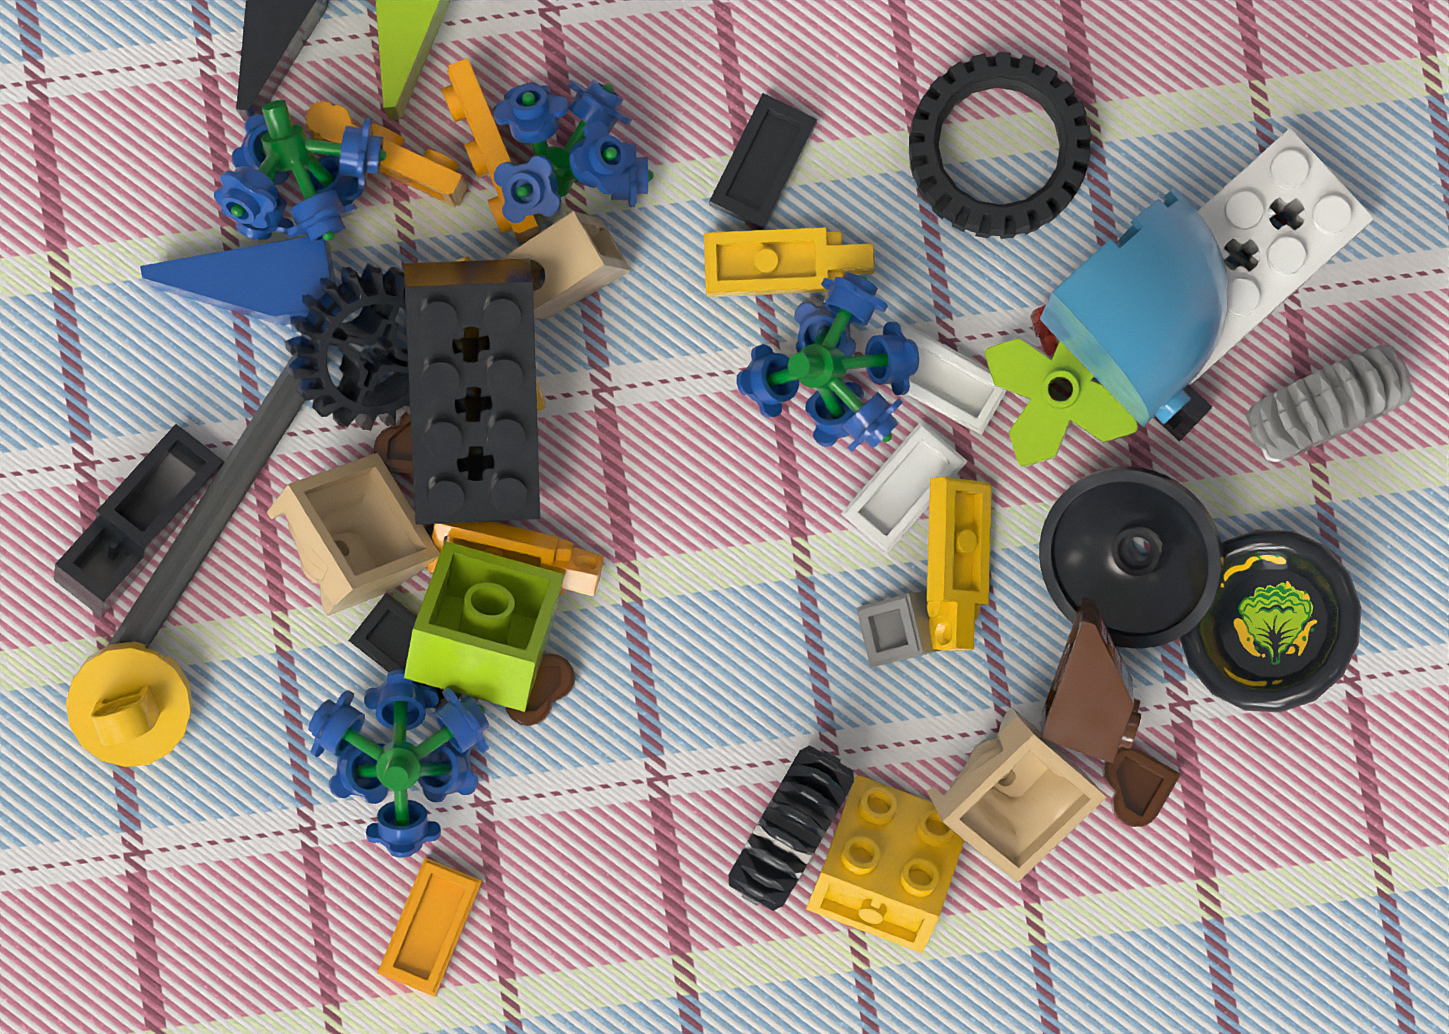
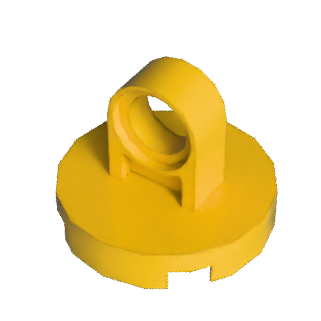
M138 642L110 644L90 655L71 681L66 700L69 727L81 746L103 762L122 767L149 765L171 753L186 733L193 708L190 682L178 662L168 655L165 658L157 651L145 648L146 644Z

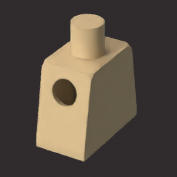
M575 211L500 259L530 258L533 279L534 318L543 320L556 315L631 271L602 218ZM545 271V282L541 287L540 276Z

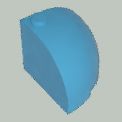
M1176 188L1170 190L1164 196L1166 199L1164 202L1157 199L1131 221L1132 226L1117 241L1119 244L1110 239L1051 293L1040 317V320L1142 427L1155 416L1164 425L1191 400L1183 389L1201 372L1218 344L1227 314L1228 279L1220 247L1205 220Z

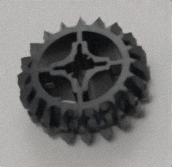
M367 263L360 278L359 274L352 267H343L341 273L342 284L337 286L328 277L320 278L321 289L325 292L320 299L317 300L309 294L302 295V302L310 312L307 317L300 315L290 317V325L300 332L301 336L284 341L286 350L291 355L297 356V358L287 364V369L294 379L301 380L296 386L299 395L306 401L313 400L312 408L321 417L333 414V420L339 426L347 428L355 419L356 424L361 429L371 431L378 416L386 426L395 427L396 410L402 408L411 416L408 349L403 348L396 342L399 324L395 319L400 307L406 315L404 272L397 267H390L383 275L382 269L375 263ZM362 308L360 314L355 319L345 323L342 322L351 313ZM378 342L386 350L374 347V349L364 348L359 352L352 344L363 347L364 345L374 346ZM329 344L335 346L343 355L339 367L343 376L339 386L332 382L327 367ZM394 372L385 381L377 384V382L382 376H384L387 373Z
M810 745L799 750L728 874L729 886L741 893L742 898L756 906L760 904L771 911L785 904L854 783L853 770L840 762L841 759L827 751L823 753Z

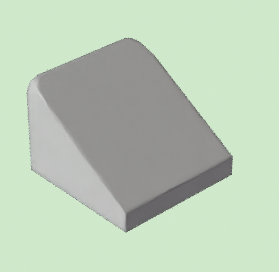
M927 591L908 593L856 608L870 667L941 651L932 649L928 621L930 617L927 610Z

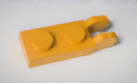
M323 100L322 102L316 101L314 105L310 104V108L306 109L307 115L304 116L307 121L305 125L309 127L310 133L315 135V140L342 143L346 125L358 127L355 126L354 120L350 117L346 108L337 104L333 106L331 101L327 103ZM372 124L373 136L383 137V150L387 154L386 159L381 161L380 173L453 207H456V205L460 206L468 185L463 175L457 173L460 165L456 161L430 149L426 150L424 156H420L402 147L405 141L403 137L385 127Z

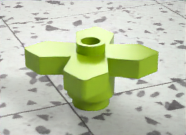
M1020 338L988 347L985 350V357L994 385L1030 399L1009 430L1012 446L1020 466L1027 467L1056 458L1069 424L1072 422L1103 443L1137 432L1138 426L1132 415L1103 385L1093 382L1095 377L1061 341L1058 343L1052 360ZM1059 378L1069 380L1073 386L1070 398L1062 402L1053 400L1049 395L1051 383Z

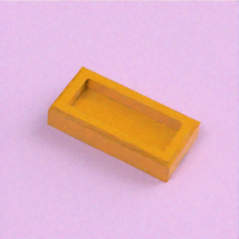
M424 857L377 974L431 996H437L483 880Z

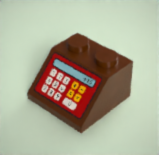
M1082 597L1042 709L1041 739L1113 763L1119 746L1130 749L1142 715L1138 713L1140 700L1134 698L1132 677L1095 601Z

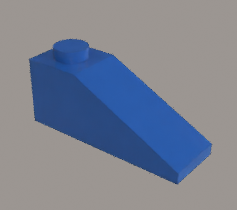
M308 236L140 266L142 278L152 288L281 326L289 325L290 317L300 315L307 317L310 310L303 304L302 295L309 294L317 300L325 294L321 289L320 278L328 277L336 284L329 242L321 240L311 243ZM291 326L293 332H298Z

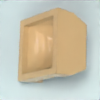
M378 453L288 484L267 511L271 519L286 515L288 528L301 559L302 571L308 579L320 585L322 607L327 616L392 591L418 574L440 556V552L423 525H416L414 510Z
M1013 707L1005 714L998 735L993 740L984 741L974 748L967 764L951 783L950 789L945 795L934 786L927 791L942 822L1017 883L1107 798L1055 743L1041 739V731Z

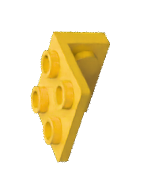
M860 775L856 776L806 910L923 953L940 917L965 840L942 822L932 802Z

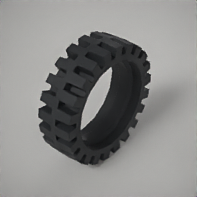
M997 52L995 56L986 57L984 53L972 56L968 62L962 63L960 61L950 67L947 73L942 77L939 76L930 85L915 111L909 133V160L913 179H915L918 191L924 201L927 200L932 206V211L941 219L945 218L950 221L952 227L962 232L968 230L976 233L975 236L989 238L990 236H1000V239L1014 238L1017 234L1025 233L1026 235L1034 232L1042 225L1050 223L1069 205L1084 180L1091 153L1090 125L1086 121L1087 113L1082 101L1078 102L1075 97V90L1067 80L1062 82L1057 77L1058 72L1047 64L1044 68L1035 64V58L1022 55L1020 59L1011 57V52ZM993 88L1019 91L1038 102L1054 122L1059 142L1056 169L1046 185L1025 200L1003 205L978 201L960 190L945 171L939 149L942 125L953 107L973 93Z

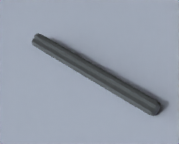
M292 355L287 364L297 358V356ZM287 365L108 645L138 642L146 644L145 648L148 649L306 401L296 390V386L301 380L294 379L289 374Z

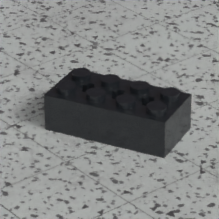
M530 258L404 263L416 525L540 519L534 299ZM476 327L479 333L477 337L464 338V328ZM479 387L481 392L478 396L469 397L466 396L467 388ZM479 446L483 447V450L480 454H469V447Z

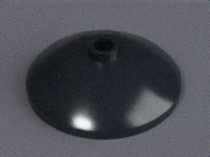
M1118 466L1105 468L1084 476L1075 482L1057 499L1044 521L1039 542V560L1042 577L1058 609L1073 624L1082 597L1095 601L1118 647L1131 649L1157 647L1185 635L1207 614L1218 595L1222 582L1224 566L1222 543L1217 527L1205 506L1190 490L1178 481L1165 474L1142 467ZM1140 537L1145 539L1150 545L1151 552L1143 554L1137 551L1133 545V538Z

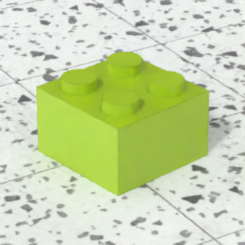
M445 541L412 630L404 678L441 689L449 687L455 693L525 712L554 624L565 574Z

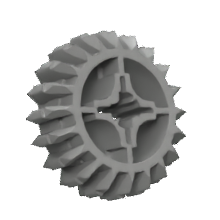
M1378 345L1374 348H1369L1316 371L1254 403L1246 414V419L1252 429L1249 432L1256 447L1261 448L1266 461L1282 462L1361 427L1404 405L1415 392L1409 380L1411 375L1404 360L1399 359L1394 347Z

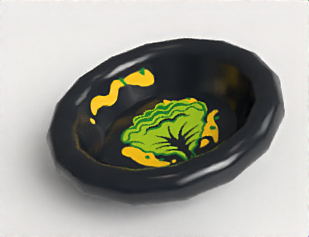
M1256 529L1223 541L1224 566L1218 595L1203 619L1188 633L1179 638L1189 668L1212 695L1244 711L1282 713L1316 701L1343 677L1359 645L1362 607L1350 572L1325 545L1295 531Z

